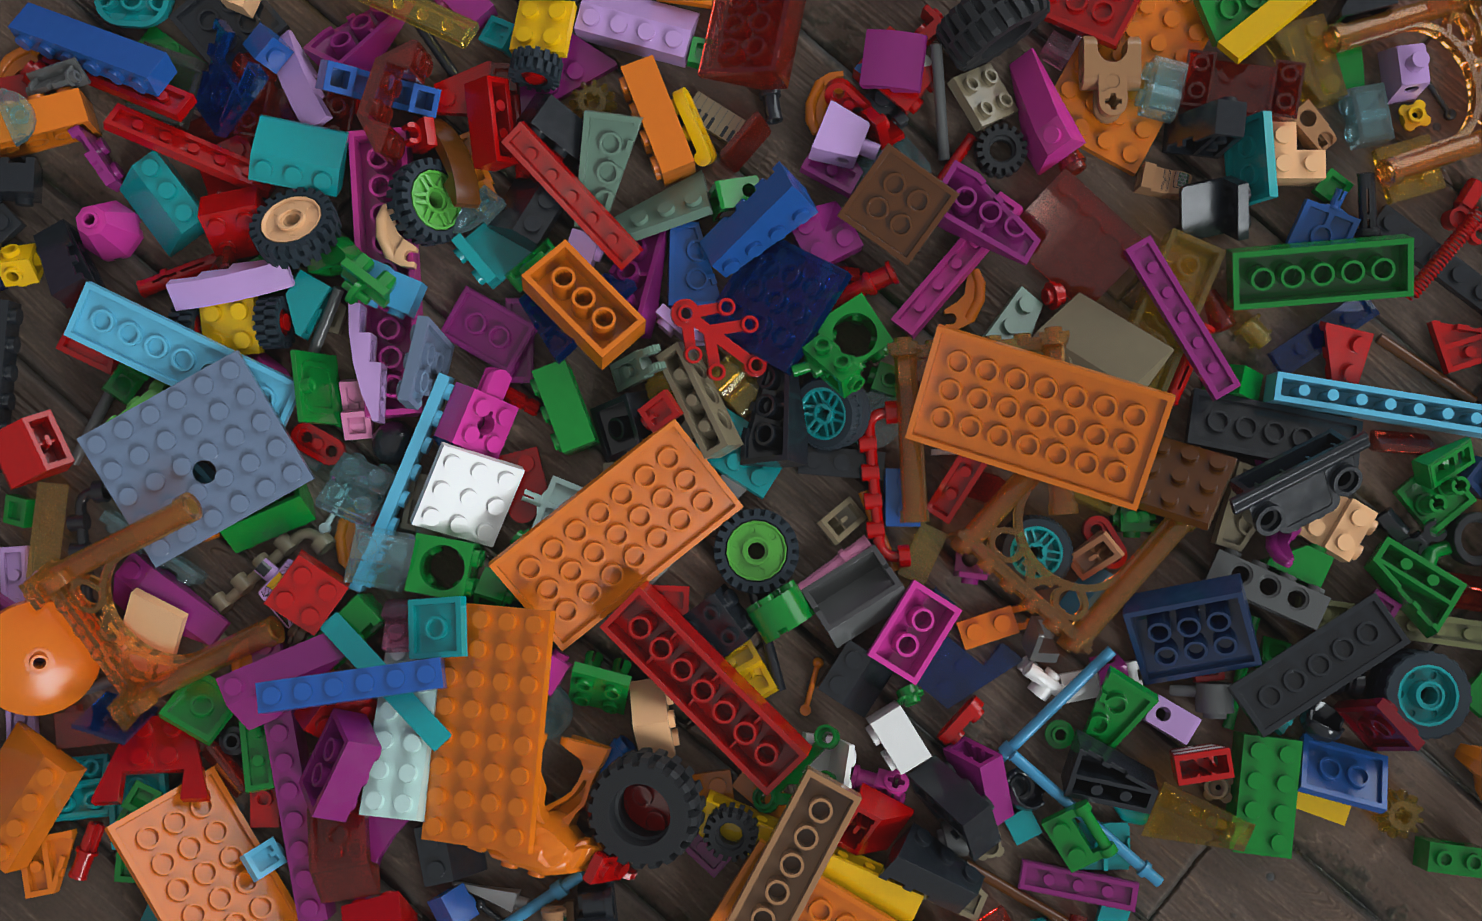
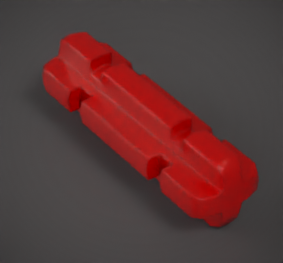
M510 386L503 401L518 407L520 410L523 408L524 412L532 416H536L541 407L540 402L533 398L528 399L527 395Z

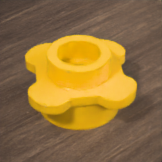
M1416 100L1414 104H1403L1399 107V121L1406 131L1411 132L1418 126L1426 127L1430 124L1431 117L1425 111L1426 104L1423 100ZM1413 113L1417 115L1416 118L1412 116Z

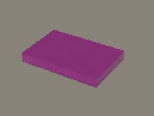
M465 286L441 331L453 344L493 367L506 370L512 377L540 327L474 289Z

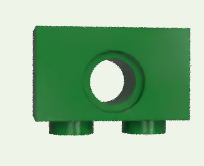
M1415 836L1412 865L1428 872L1482 878V847L1468 842Z

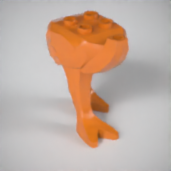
M544 733L543 749L548 736L547 733ZM572 734L571 738L561 737L559 744L581 760L583 770L574 788L568 794L545 806L547 787L541 773L533 854L525 855L471 846L467 848L480 853L488 851L492 858L501 861L503 867L518 869L520 867L528 870L527 874L536 878L585 871L594 853L603 851L606 847L601 842L597 844L594 837L586 836L580 830L577 821L581 811L587 807V801L591 798L589 795L590 789L605 765L612 747Z

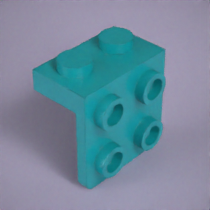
M490 217L466 238L459 233L451 241L456 246L453 252L461 262L465 264L469 261L475 268L471 273L481 285L487 283L494 289L507 279L504 275L531 252L488 228L487 223L491 219Z

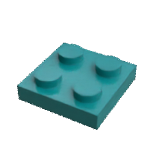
M466 596L408 600L409 659L468 656Z

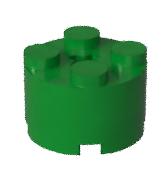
M794 580L789 581L746 608L749 618L766 644L779 638L780 635L787 631L789 632L815 614Z

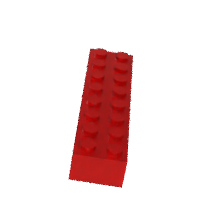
M648 581L641 584L600 626L603 632L766 796L809 755L812 746Z

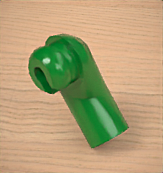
M1445 540L1430 545L1422 551L1420 556L1437 565L1438 558L1452 554V548L1450 543Z

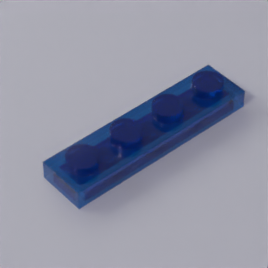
M1371 300L1344 302L1267 353V356L1279 372L1292 373L1322 353V347L1325 346L1324 331H1321L1319 328L1320 321L1358 329L1380 313Z

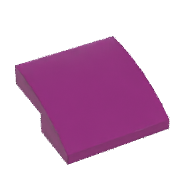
M867 29L859 85L863 89H890L893 93H921L927 35L896 30Z

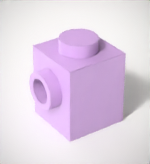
M572 228L568 242L594 267L596 262L601 261L604 252L582 228L580 230Z

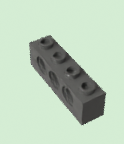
M1225 547L1224 551L1218 549L1215 552L1203 580L1232 575L1234 568H1242L1246 572V580L1243 582L1248 603L1308 630L1315 631L1318 629L1331 600L1330 597L1324 595V589L1313 584H1308L1305 587L1296 583L1297 578L1282 571H1280L1279 575L1268 570L1269 565L1253 559L1250 563L1241 559L1242 554L1231 548ZM1263 579L1272 582L1274 591L1271 595H1265L1261 592L1259 586ZM1290 592H1296L1301 596L1302 602L1298 608H1294L1288 603L1287 598Z

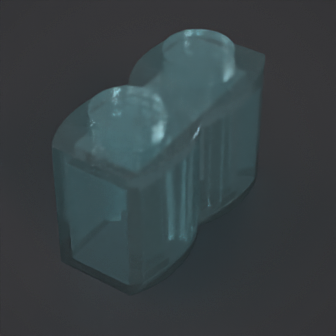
M1155 55L1150 63H1145L1141 79L1145 80L1144 88L1139 89L1134 102V106H1138V116L1169 124L1176 118L1189 63Z

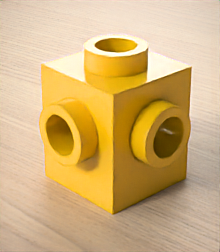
M35 243L24 245L9 244L1 247L0 277L5 287H24L33 283H40L44 270L40 257L36 252Z

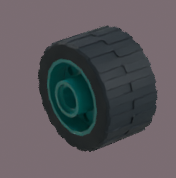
M1410 648L1398 650L1372 667L1366 682V698H1385L1390 700L1398 708V713L1401 717L1413 724L1419 731L1418 735L1424 740L1439 739L1453 733L1456 728L1464 723V719L1470 711V703H1472L1471 685L1467 680L1464 670L1454 660L1434 651Z

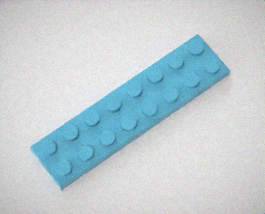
M93 282L85 283L63 334L169 386L177 384L235 351ZM241 354L284 427H286L296 405L293 378Z

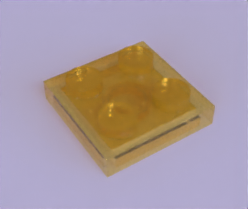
M1430 134L1384 146L1371 152L1388 205L1446 188Z

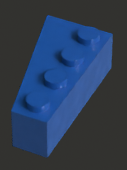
M780 161L772 168L774 173L767 180L762 178L755 185L756 191L747 200L742 198L735 205V212L730 217H723L700 241L711 266L725 278L737 272L743 265L761 255L767 248L785 238L787 234L801 224L806 223L818 213L806 188Z

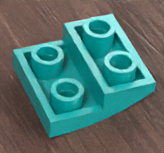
M107 753L72 757L86 767L87 770L55 822L109 816L108 805L95 806L91 803V799L105 772V762L111 760L110 755Z

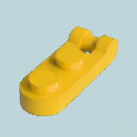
M685 87L674 91L671 102L676 115H680L683 120L684 126H682L686 139L689 142L692 141L696 149L694 155L696 164L702 167L715 162L717 154L690 93Z

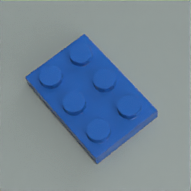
M1307 734L1299 737L1303 744L1298 792L1379 814L1387 811L1388 756L1334 741L1330 743L1317 741Z

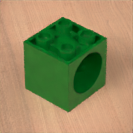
M860 293L815 322L810 333L813 337L821 334L823 337L835 341L837 330L834 329L841 323L851 321L865 326L871 334L868 349L871 351L861 357L849 355L858 362L861 372H863L867 367L865 365L871 360L875 364L888 355L891 351L889 347L894 340L864 295Z
M416 533L404 591L434 597L466 596V601L472 600L480 580L477 579L479 567L483 568L485 563L486 551L482 550L483 545L460 539ZM446 546L456 549L458 551L457 554L464 561L465 565L462 579L456 581L451 589L440 586L431 573L433 557L444 551L443 548Z

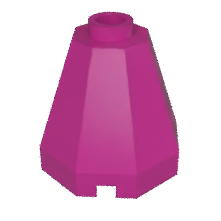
M117 200L83 207L76 216L77 227L84 248L107 262L115 261L114 259L131 257L144 238L143 231L139 225V222L141 223L139 215Z

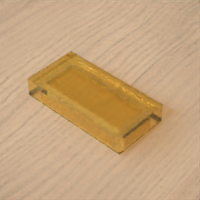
M921 522L910 545L911 567L899 568L897 574L911 581L914 579L925 585L948 534Z

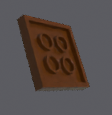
M887 143L837 216L908 266L960 194L890 143Z
M1162 436L1138 509L1208 531L1229 480L1236 468L1237 458Z

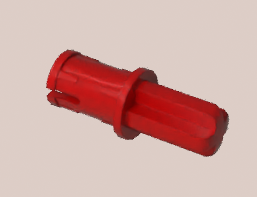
M90 821L88 823L81 844L75 848L77 854L68 873L70 878L79 881L87 880L94 858L99 855L97 849L105 831L104 823L99 821Z

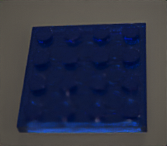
M782 239L763 251L761 255L743 265L731 276L715 303L723 298L732 299L736 306L734 313L728 316H722L719 313L708 315L705 321L712 325L741 320V318L748 315L756 317L759 326L755 332L744 333L741 331L724 335L749 354L757 356L767 364L791 376V366L798 364L804 355L802 347L814 339L852 278V275L848 271ZM723 302L721 308L727 313L730 310V305L728 302ZM750 319L745 321V327L748 330H751L753 327V322Z

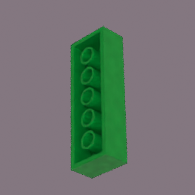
M1405 234L1226 249L1227 305L1233 310L1414 296V238Z

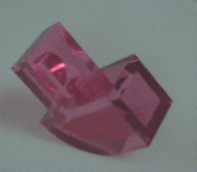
M422 598L388 599L385 602L381 617L385 620L381 649L386 653L409 652L408 600Z

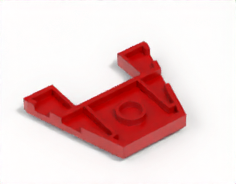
M159 716L132 717L92 796L91 803L95 806L122 805L127 775L183 773L180 799L183 802L210 801L211 796L206 784L205 768L201 761L199 740L166 722Z

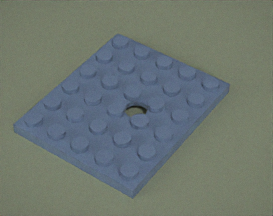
M239 350L234 351L77 438L78 443L155 568L315 479ZM206 460L213 463L216 468L213 481L201 483L195 479L193 468L197 462Z

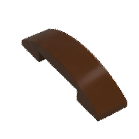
M415 115L413 117V121L416 122L420 118L426 116ZM434 118L438 143L435 149L449 176L443 185L453 206L478 209L480 206L479 185L470 154L458 133L444 120Z

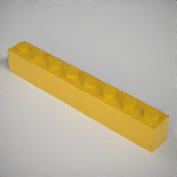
M710 789L706 798V806L702 810L705 813L704 822L699 827V835L702 838L705 834L703 833L705 824L712 810L716 807L719 809L720 804L725 803L726 807H729L730 802H735V808H739L740 804L745 805L744 811L747 812L750 809L753 812L752 818H757V826H759L757 841L759 837L768 841L779 820L778 818L761 813L753 807ZM726 823L720 828L721 835L727 840L736 841L742 837L741 828L735 824ZM839 846L836 847L822 874L823 876L898 921H913L924 898V893L915 889L909 892L902 888V883L892 878H889L887 881L879 878L884 866L883 864L863 855L856 856Z

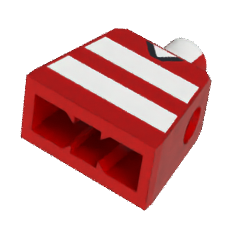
M1209 743L1169 750L1173 778L1178 786L1235 778L1229 747ZM1213 756H1217L1218 765L1215 764Z

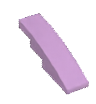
M287 30L280 37L294 53L278 71L279 81L298 120L301 123L323 127L333 116L322 100L326 97L322 90L315 88L318 74L293 32Z
M265 260L233 263L228 269L203 271L197 277L172 279L166 284V288L175 310L180 311L268 294L293 287L295 281L290 267L288 269H282L280 266L276 268Z
M348 303L349 338L353 365L360 391L372 421L385 424L388 366L381 362H376L377 336L366 332L367 307L361 303H354L353 305Z

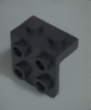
M1230 175L1181 186L1179 189L1180 238L1184 241H1192L1226 234L1238 241L1249 239V228L1251 226L1249 215L1251 190L1249 183Z
M725 583L704 601L683 615L724 658L747 642L758 631L749 618L747 611L739 603L737 594L732 589H729Z

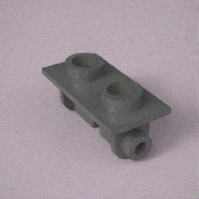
M72 57L27 73L26 75L31 82L26 87V93L28 96L34 94H44L46 96L57 93L56 91L59 88L67 86L78 88L90 84L91 81L77 59Z

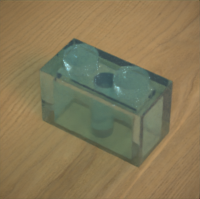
M1384 82L1353 87L1340 96L1339 111L1341 115H1344L1346 125L1344 137L1350 145V151L1384 145L1395 138Z

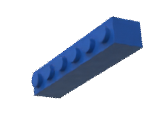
M29 2L8 26L15 36V42L24 50H33L41 53L48 59L55 58L60 61L75 57L81 67L90 74L106 77L117 85L124 84L130 86L142 94L148 93L159 97L177 74L175 66L164 51Z
M437 657L255 683L258 714H269L447 688L444 658Z

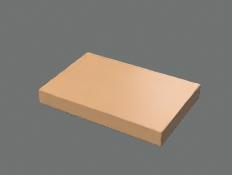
M135 588L130 594L113 658L165 683L170 678L189 614L139 588Z

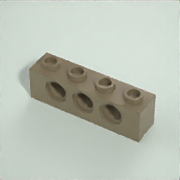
M676 342L656 355L658 361H665L667 368L662 371L680 408L684 412L683 415L704 459L722 458L744 444L713 380H710L706 374L707 368L703 359L695 364L687 363L683 358L684 342ZM694 349L688 352L689 359L695 360L697 358V352Z

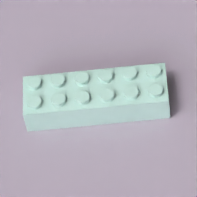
M388 636L384 659L386 664L423 660L409 659V638ZM437 690L414 693L435 716ZM384 697L378 698L373 730L382 746L379 759L374 762L369 772L367 784L363 787L359 815L425 822L432 749Z

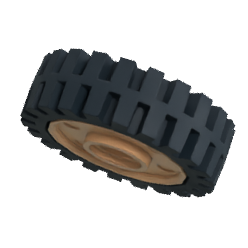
M298 187L297 192H294L292 188L287 189L284 196L279 192L275 194L277 199L273 201L271 198H268L265 201L267 206L260 205L256 209L258 214H253L251 218L253 222L249 223L250 237L263 259L276 268L280 266L282 269H288L291 265L293 269L300 268V263H303L305 267L311 265V259L314 258L316 262L322 259L321 253L328 255L331 252L330 246L335 247L338 243L337 238L341 236L340 229H342V224L334 205L327 195L325 196L320 190L316 192L314 188H308L306 191L304 187Z

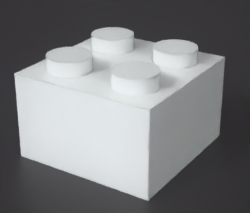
M895 700L866 717L869 725L865 729L876 746L882 744L885 750L880 753L891 771L897 769L903 775L932 757L901 705Z

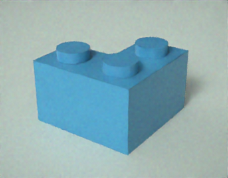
M372 259L374 268L368 274L376 279L385 270L396 277V286L390 293V303L386 306L389 308L387 313L404 320L405 316L414 319L428 287L423 282L393 270L389 265ZM370 300L367 304L375 309L378 308V304L373 300Z

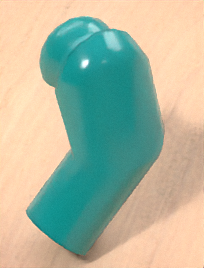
M1113 807L1124 822L1145 825L1152 817V811L1151 814Z

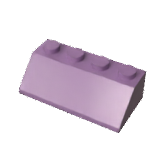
M582 0L574 30L576 36L586 42L642 57L653 54L654 59L657 61L685 68L700 13L652 0Z

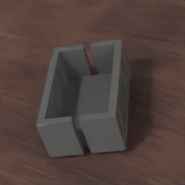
M874 544L801 591L831 640L838 648L891 615L906 590Z

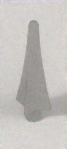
M459 880L452 881V886L464 883L468 892L484 898L511 913L514 909L522 908L528 904L530 898L520 896L521 889L478 885Z

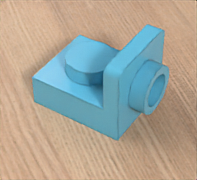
M273 837L239 857L254 883L288 862L282 845L276 842Z

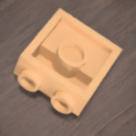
M1340 496V503L1334 511L1301 527L1302 531L1298 534V537L1308 543L1317 544L1327 550L1326 554L1334 557L1339 562H1350L1351 559L1356 560L1361 555L1364 546L1360 543L1365 535L1370 536L1377 528L1378 521L1375 518L1378 513L1354 498Z

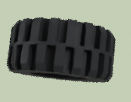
M961 0L958 5L954 6L941 19V22L937 25L936 37L942 43L943 48L957 69L964 72L971 71L990 62L993 58L998 57L1004 51L1017 44L1022 38L1026 37L1029 32L1035 29L1047 17V14L1050 12V1Z
M646 747L638 752L635 749L626 752L596 778L597 781L590 789L589 795L591 798L587 801L586 809L587 812H592V815L587 819L589 828H595L596 833L593 837L597 844L600 842L604 844L606 848L603 851L609 856L612 853L618 857L617 862L623 865L631 862L633 863V868L643 869L648 864L649 869L659 868L662 863L670 864L689 847L699 833V827L704 822L705 813L702 810L706 806L705 796H699V792L703 789L700 780L694 781L692 775L695 771L690 765L685 768L680 764L683 760L677 755L670 758L667 756L668 751L659 748L653 753L651 747ZM642 784L652 787L664 797L670 811V824L666 829L660 831L646 830L632 821L624 807V791L629 785Z

